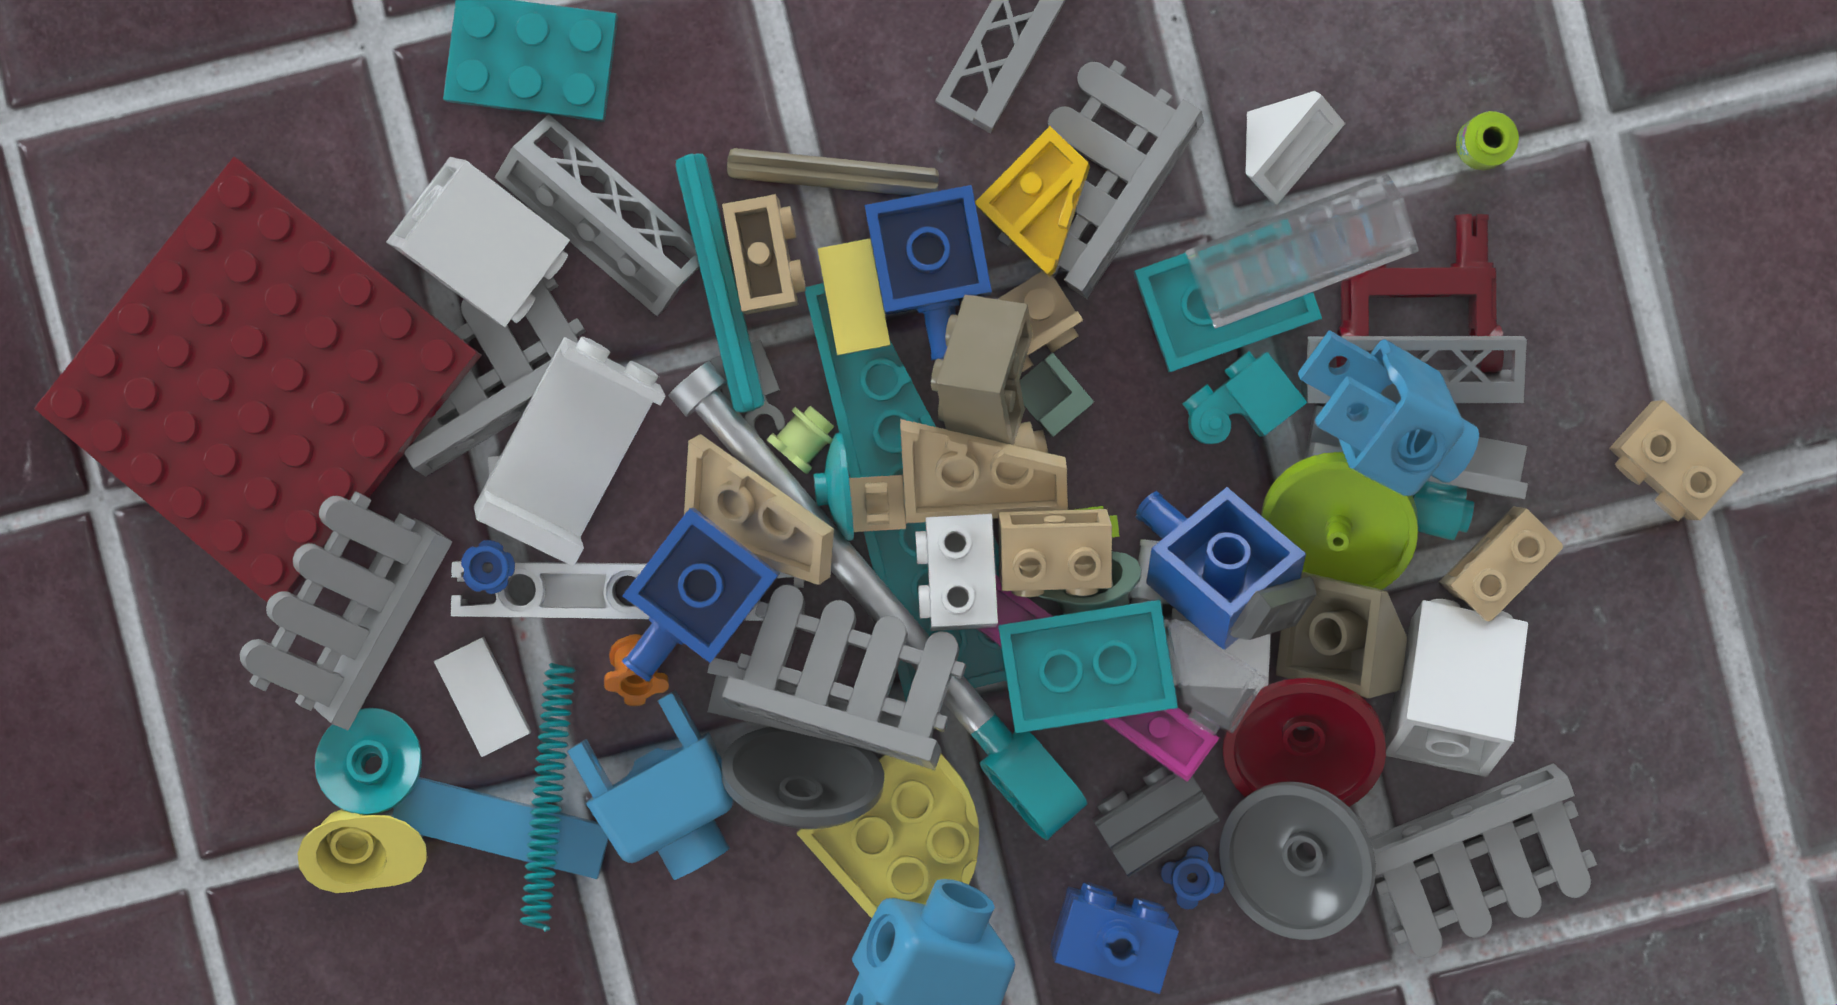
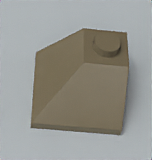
M1302 572L1301 578L1310 576L1314 580L1317 595L1296 626L1281 630L1276 675L1289 679L1315 678L1331 681L1345 686L1365 698H1372L1401 690L1407 636L1388 592Z

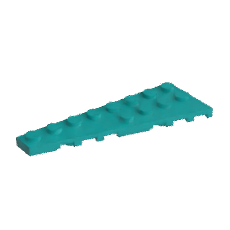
M824 283L806 287L805 295L839 433H842L844 438L850 478L903 475L900 419L936 427L891 341L890 346L837 355ZM926 522L906 523V529L864 531L874 572L929 636L936 632H947L954 636L959 646L957 661L965 663L966 669L963 676L971 686L978 688L1007 681L1002 647L977 629L931 631V618H920L918 586L928 585L929 580L928 564H917L916 532L926 531ZM993 536L995 575L1000 577L999 545ZM900 660L897 669L906 702L916 670L910 663Z

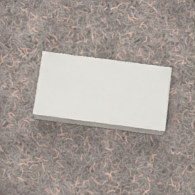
M485 637L434 661L481 757L531 733Z

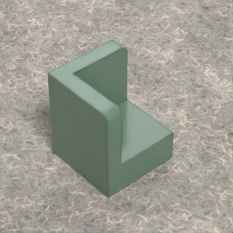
M1053 353L1020 380L1024 407L1050 437H1054L1094 403L1092 398Z

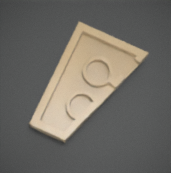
M900 419L906 523L926 522V517L992 514V519L999 518L998 512L1068 510L1065 457Z
M699 434L688 441L684 515L689 508H695L777 571L817 585L830 578L834 528L703 435Z

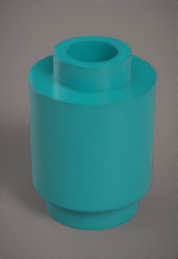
M1426 481L1422 488L1415 495H1412L1418 515V532L1448 540H1454L1458 531L1467 533L1474 511V501L1466 500L1467 489Z

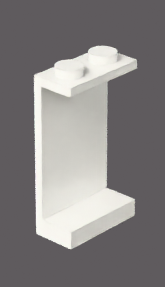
M566 337L563 338L474 505L476 520L573 567L584 549L581 535L653 402L661 406L665 398L661 386L655 383L658 378L657 374L633 361H629L626 368L607 358L610 354L608 349L585 337H581L578 343Z

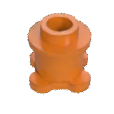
M639 634L621 638L611 646L609 658L610 663L615 667V671L608 672L604 677L605 689L617 692L624 698L625 704L629 706H641L645 704L648 697L655 693H664L669 688L668 676L665 673H658V669L653 674L650 682H648L622 662L624 657L628 656L642 637Z

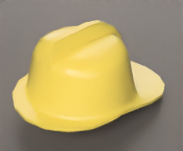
M343 809L331 813L321 825L313 828L302 839L298 850L299 869L307 881L319 889L334 893L355 892L363 889L396 886L410 882L422 872L427 860L425 842L419 832L405 821L391 816L351 813Z

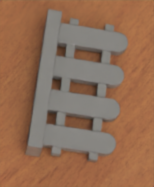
M1114 60L1110 68L1099 62H1089L1083 65L1078 72V84L1081 90L1090 98L1082 111L1079 113L1070 107H1059L1050 114L1048 119V126H1051L1078 153L1107 170L1096 187L1085 181L1075 211L1077 216L1070 226L1056 271L1053 274L1056 277L1061 268L1068 272L1064 279L1070 289L1088 299L1204 122L1202 111L1183 99L1175 110L1169 106L1173 97L1168 92L1160 89L1154 97L1125 79L1123 75L1127 68ZM1103 105L1136 125L1126 142L1093 122ZM1150 134L1156 138V141L1147 155H1145L1139 149ZM1119 179H1121L1127 185L1116 200L1110 196V193ZM1091 223L1098 229L1086 245L1080 239ZM1003 232L997 238L998 241L1009 248L1013 244Z
M543 276L531 292L536 298L526 313V317L540 341L524 351L508 325L504 327L496 323L463 299L461 311L467 323L453 332L465 342L476 337L494 369L478 379L472 369L467 373L413 441L414 444L409 446L404 452L413 469L426 477L521 419L563 338L566 337L576 343L579 342L577 337L585 333L586 330L578 318L568 323L550 291L559 286L554 277L548 280ZM547 355L550 356V361L535 370L533 369L532 364ZM501 383L505 385L506 388L488 398L486 394L488 391ZM456 411L459 413L460 416L445 425H442L440 422Z
M356 491L350 500L341 496H332L322 503L319 511L320 519L323 524L333 530L326 545L322 548L315 544H305L297 549L293 556V566L298 573L306 578V581L297 596L286 591L278 592L269 599L266 606L268 617L280 628L271 644L261 639H254L247 642L240 652L241 664L253 674L250 683L254 687L266 691L270 682L293 691L299 694L295 701L299 706L310 711L314 707L331 724L345 730H349L452 544L451 540L435 528L416 518L412 520L399 513L395 522L368 510L367 507L371 500ZM350 539L378 552L369 569L341 557ZM323 587L352 599L343 616L314 604ZM297 634L325 646L317 663L288 652Z
M792 585L778 587L773 592L769 604L759 601L755 615L764 620L752 655L749 656L741 653L737 664L739 669L746 671L744 678L740 680L729 676L722 694V698L730 707L925 768L936 769L942 749L937 740L931 738L934 729L945 732L949 718L941 715L940 710L951 677L954 676L962 679L966 669L965 663L957 661L959 646L954 636L947 632H936L928 638L923 651L906 646L907 629L904 623L895 616L881 618L875 624L872 635L854 630L856 614L847 602L841 600L830 602L824 608L820 619L803 614L805 609L804 596L798 588ZM797 629L815 634L802 672L785 667ZM848 645L866 650L854 688L836 682ZM900 660L918 666L906 704L888 698ZM779 682L797 686L795 695L792 696L777 691ZM831 697L849 702L846 712L828 707ZM882 713L901 718L898 728L879 723Z
M1553 763L1370 837L1375 855L1376 876L1380 874L1383 876L1375 879V888L1380 896L1389 893L1401 926L1392 929L1396 942L1400 945L1408 941L1413 952L1419 957H1433L1442 947V936L1439 929L1454 922L1458 923V926L1467 936L1479 938L1489 932L1492 926V918L1488 909L1506 902L1515 915L1528 918L1535 915L1541 907V896L1538 889L1556 882L1558 888L1571 898H1578L1586 894L1591 885L1588 868L1597 865L1590 850L1581 852L1570 824V819L1579 816L1575 804L1572 801L1562 802L1575 796L1568 776ZM1528 814L1531 815V817L1513 824L1514 820L1526 816ZM1537 833L1549 866L1531 872L1520 839ZM1479 834H1481L1482 836L1463 844L1464 840H1467L1471 837H1474ZM1488 853L1500 886L1482 892L1470 860ZM1429 854L1432 855V857L1427 858L1415 864L1413 863V861L1425 857ZM1439 873L1450 906L1432 913L1420 880Z

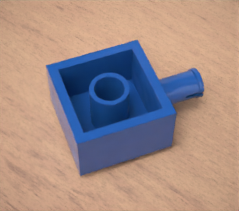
M972 185L865 205L885 315L911 310L923 313L930 343L931 360L944 358L948 347L946 345L948 320L952 314L956 315L955 307L960 306L959 301L963 300L964 294L985 297L990 296L992 293Z
M1228 487L1189 518H1186L1157 491L1146 497L1136 511L1137 515L1135 518L1143 522L1162 538L1151 548L1146 584L1223 651L1239 639L1230 635L1231 628L1255 591L1301 578L1306 553Z
M689 508L623 594L624 598L649 616L648 620L652 624L628 656L624 657L622 662L648 682H650L653 674L678 643L680 645L686 644L711 663L780 573L698 510Z
M1083 882L1081 890L1068 886L1050 945L1054 962L1160 994L1179 933L1174 922L1169 917V913L1164 911L1165 906L1134 897L1132 905L1119 902L1113 896L1114 891L1093 883Z

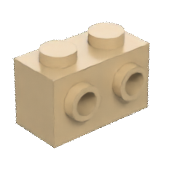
M776 194L722 204L741 311L748 315L799 305L797 293L806 291L801 260H790L787 240L796 238L791 207L781 208L780 200Z
M1664 400L1651 401L1609 448L1619 457L1615 466L1635 484L1640 485L1644 480L1659 494L1654 501L1662 510L1677 521L1683 516L1687 520L1700 521L1744 473Z
M1107 509L998 512L999 576L1002 591H1012V594L1020 597H1035L1042 595L1044 590L1066 589V592L1069 594L1086 596L1097 593L1098 588H1112V525Z

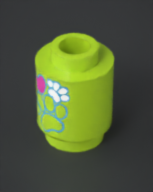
M1495 111L1481 113L1465 123L1460 129L1456 139L1458 155L1467 166L1473 169H1493L1509 160L1516 152L1519 143L1518 130L1514 122L1505 114ZM1485 130L1494 136L1496 148H1490L1484 143L1483 134Z

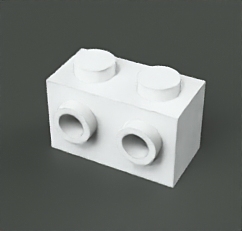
M992 514L926 517V531L916 532L917 564H928L929 585L918 586L920 618H931V631L996 628L998 617Z

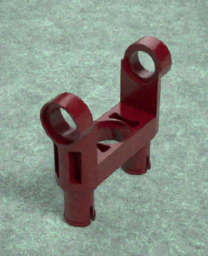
M1364 215L1347 216V222H1349V264H1344V269L1341 270V326L1337 329V335L1369 336V298L1468 297L1469 336H1503L1501 326L1497 325L1496 268H1494V263L1488 262L1489 215H1454V221L1456 222V263H1452L1451 267L1386 268V264L1381 263L1382 215H1369V217H1365V236ZM1492 350L1476 366L1483 373H1500L1503 367L1504 350ZM1336 356L1337 368L1342 367L1346 363V357Z

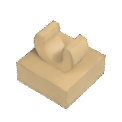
M903 475L849 478L854 532L906 529Z

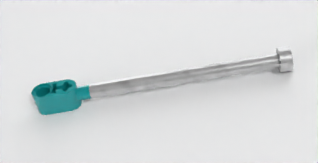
M711 362L704 363L677 385L668 396L686 417L696 411L739 462L834 528L831 571L875 623L886 616L899 618L904 623L908 632L905 645L923 651L926 641L930 636L851 543L846 541L839 529L822 509L817 506L816 502L742 415L733 409V405L720 391L727 381ZM911 664V665L914 667V669L917 671L918 666H917V665H914V664ZM954 676L951 677L943 703L988 754L980 762L982 770L1032 830L1044 840H1048L1088 804L1085 796L1030 732L1016 734L1014 732L1012 734L964 676L962 679Z

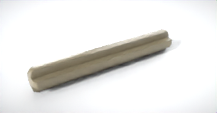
M738 148L730 150L727 162L728 176L736 179L905 196L938 191L939 173L935 168Z

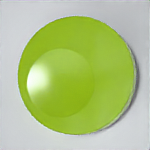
M1344 452L1314 455L1289 467L1272 484L1262 507L1261 516L1306 553L1302 572L1383 590L1405 571L1416 549L1418 515L1413 497L1401 495L1351 469Z

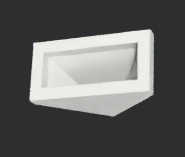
M1316 91L1248 111L1246 134L1247 176L1271 202L1278 205L1346 123L1325 98Z

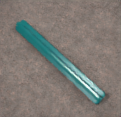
M688 154L676 160L675 167L733 409L736 412H750L762 407L765 401L744 313L741 311L736 279L707 159L703 154Z

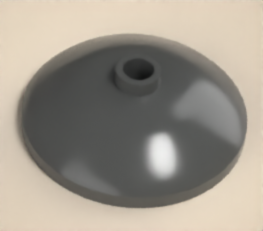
M774 727L761 728L741 736L727 748L722 759V783L728 794L749 813L780 826L799 829H823L843 825L871 810L878 803L883 792L884 770L879 759L872 751Z
M1280 782L1264 786L1244 798L1233 809L1223 827L1219 846L1223 878L1238 906L1263 928L1292 939H1320L1333 935L1347 927L1367 905L1373 891L1376 876V862L1372 843L1367 831L1355 813L1339 798L1324 789L1299 782ZM1304 842L1311 844L1315 848L1316 856H1311L1305 851Z

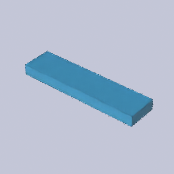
M418 777L410 794L394 807L392 817L405 821L418 831L420 835L530 863L536 862L528 859L526 855L529 852L536 851L530 849L527 844L531 841H537V839L531 838L528 833L532 830H541L529 824L534 819H541L534 817L530 813L533 809L540 807ZM560 812L543 813L559 817L562 821L556 824H543L556 827L560 832L558 834L543 835L558 839L559 843L556 845L543 846L557 850L558 854L540 857L557 862L554 867L550 868L598 879L608 843V837L599 823Z

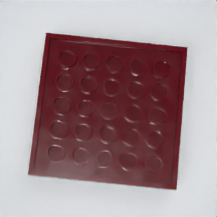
M233 157L34 409L268 603L269 599L278 592L286 591L293 594L305 579L293 566V556L297 549L305 544H315L324 548L333 530L323 524L319 516L322 503L332 496H341L350 500L355 491L369 498L482 355L245 163Z

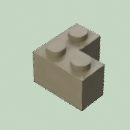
M964 294L958 315L952 314L948 320L946 328V345L948 347L944 359L938 358L935 361L931 377V388L933 391H937L939 396L938 419L939 421H944L946 430L1011 445L1015 444L1025 411L1019 379L1033 337L1028 304Z

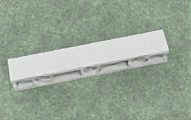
M461 561L452 562V577H457L458 582H465ZM486 562L483 565V570L490 573L493 570V565L490 562ZM515 562V572L512 576H509L508 586L501 592L495 593V603L468 604V599H462V595H452L451 616L649 619V616L635 605L628 606L620 602L615 591L616 584L620 578L627 575L636 578L646 564L576 563L573 567L565 562ZM777 571L780 573L777 578L794 577ZM517 574L527 575L535 584V596L530 603L525 605L514 601L509 593L510 581ZM794 577V586L796 588H804L805 580ZM758 603L746 617V621L764 620L755 615Z

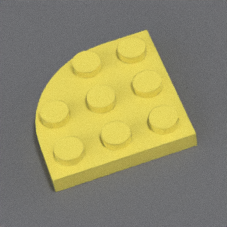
M942 753L935 770L883 755L879 758L884 770L883 792L878 803L871 810L843 825L823 829H799L796 833L871 918H873L880 903L887 898H897L926 904L937 880L952 879L969 885L972 879L979 849L978 817L968 787L957 770Z

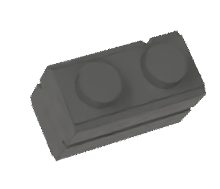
M1159 764L1142 776L1146 783L1145 786L1130 795H1127L1124 789L1118 790L1096 805L1101 813L1093 817L1092 820L1128 878L1220 821L1193 776L1188 782H1185L1168 768Z

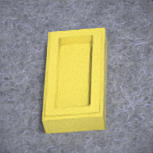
M871 239L817 248L837 355L890 346Z

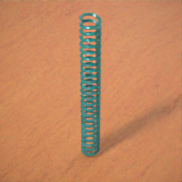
M554 663L549 664L550 668L553 669H548L544 672L550 680L545 681L543 685L550 690L545 691L542 696L550 701H545L541 704L542 708L548 712L540 715L542 720L547 722L539 725V728L547 733L540 734L538 739L546 744H541L537 747L538 751L544 754L535 758L544 765L537 766L534 769L538 774L544 775L534 779L536 784L543 787H536L532 790L535 795L541 797L531 801L533 805L541 808L533 809L530 812L534 817L541 819H534L529 822L532 827L541 830H532L528 833L531 838L537 839V841H531L527 844L530 849L536 851L529 852L526 856L528 859L536 862L525 865L527 870L536 873L524 876L526 881L536 884H528L523 887L525 892L536 895H526L521 898L525 903L534 906H524L520 910L524 914L531 915V917H523L519 920L523 925L540 928L544 932H548L551 928L546 924L538 922L549 921L552 917L547 913L538 911L550 910L553 906L550 903L538 900L551 899L554 895L551 892L538 889L553 888L555 884L538 878H551L556 873L552 870L538 867H554L557 864L555 860L540 856H555L558 854L557 850L543 846L556 845L559 841L556 838L543 835L558 834L560 830L543 824H556L562 820L559 817L543 813H559L563 809L560 806L543 802H561L563 800V797L560 795L547 793L549 791H562L564 789L563 785L546 781H557L566 778L563 774L546 770H563L567 767L564 763L546 759H565L568 756L566 753L550 749L566 748L569 746L568 743L549 738H563L570 735L567 731L549 727H568L571 724L569 721L551 716H570L572 714L571 711L552 706L571 705L573 703L570 699L552 695H571L574 693L572 689L553 684H573L575 682L573 678L555 674L574 673L576 671L573 667Z

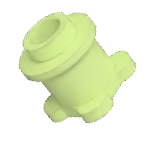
M809 406L804 413L794 407L791 410L795 414L777 436L772 433L767 440L805 474H808L812 469L809 463L827 443L831 444L833 439L828 433L834 426L812 406Z

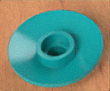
M835 433L828 451L824 473L813 474L817 506L828 505L839 531L846 541L854 540V526L846 450L843 434Z
M378 708L360 709L349 730L332 724L322 736L315 756L316 777L325 796L339 808L363 815L379 814L400 804L414 788L420 775L422 764L421 747L413 729L396 714ZM379 756L382 761L381 768L374 774H367L365 770L366 762L371 757Z

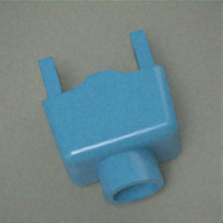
M1329 330L1298 372L1301 381L1331 397L1317 415L1315 421L1317 427L1339 439L1349 467L1401 495H1415L1430 476L1443 483L1451 482L1466 469L1473 458L1479 440L1478 428L1461 418L1442 374L1386 339L1381 340L1373 351L1368 353ZM1336 356L1347 358L1346 363L1342 367L1332 368L1328 366L1330 360ZM1393 383L1402 398L1398 404L1381 395L1382 390Z
M674 690L661 697L658 702L682 744L681 747L668 750L656 748L635 760L633 768L628 775L613 785L587 739L571 747L567 752L592 795L586 805L622 860L627 863H635L658 851L673 880H676L706 865L730 849L714 819L727 813L732 808L735 800L728 794L722 783V758L710 733L707 732L701 736L680 696Z
M952 879L937 880L926 904L897 898L883 900L878 906L852 957V962L857 968L859 975L846 1005H1001L1015 969V961L989 923L995 909L993 901L978 889Z

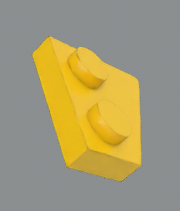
M1049 126L976 200L975 205L1050 278L1056 271L1090 165Z

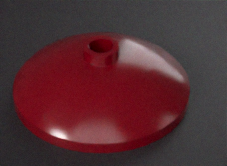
M1295 678L1275 682L1257 690L1236 708L1225 729L1223 758L1232 783L1244 797H1247L1257 789L1273 783L1299 782L1324 789L1350 807L1362 799L1378 781L1386 759V740L1378 715L1360 695L1345 686L1331 681L1315 678ZM1301 726L1311 727L1304 731L1296 729Z

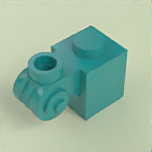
M1248 351L1224 370L1230 379L1213 392L1209 385L1206 384L1184 401L1182 405L1189 414L1188 429L1192 437L1203 444H1216L1225 440L1231 430L1229 415L1231 414L1242 415L1258 436L1261 437L1266 436L1308 402L1268 352L1262 353L1255 358Z

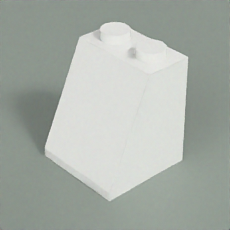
M449 157L386 242L493 321L506 327L510 320L517 323L529 311L536 298L531 292L544 276L549 280L562 267L568 256L563 249L570 240L469 162Z
M1422 600L1409 625L1401 690L1395 691L1385 738L1386 756L1487 777L1514 742L1528 622L1513 619L1510 614L1501 611L1493 620L1486 621L1474 610L1460 608L1458 603L1451 600Z

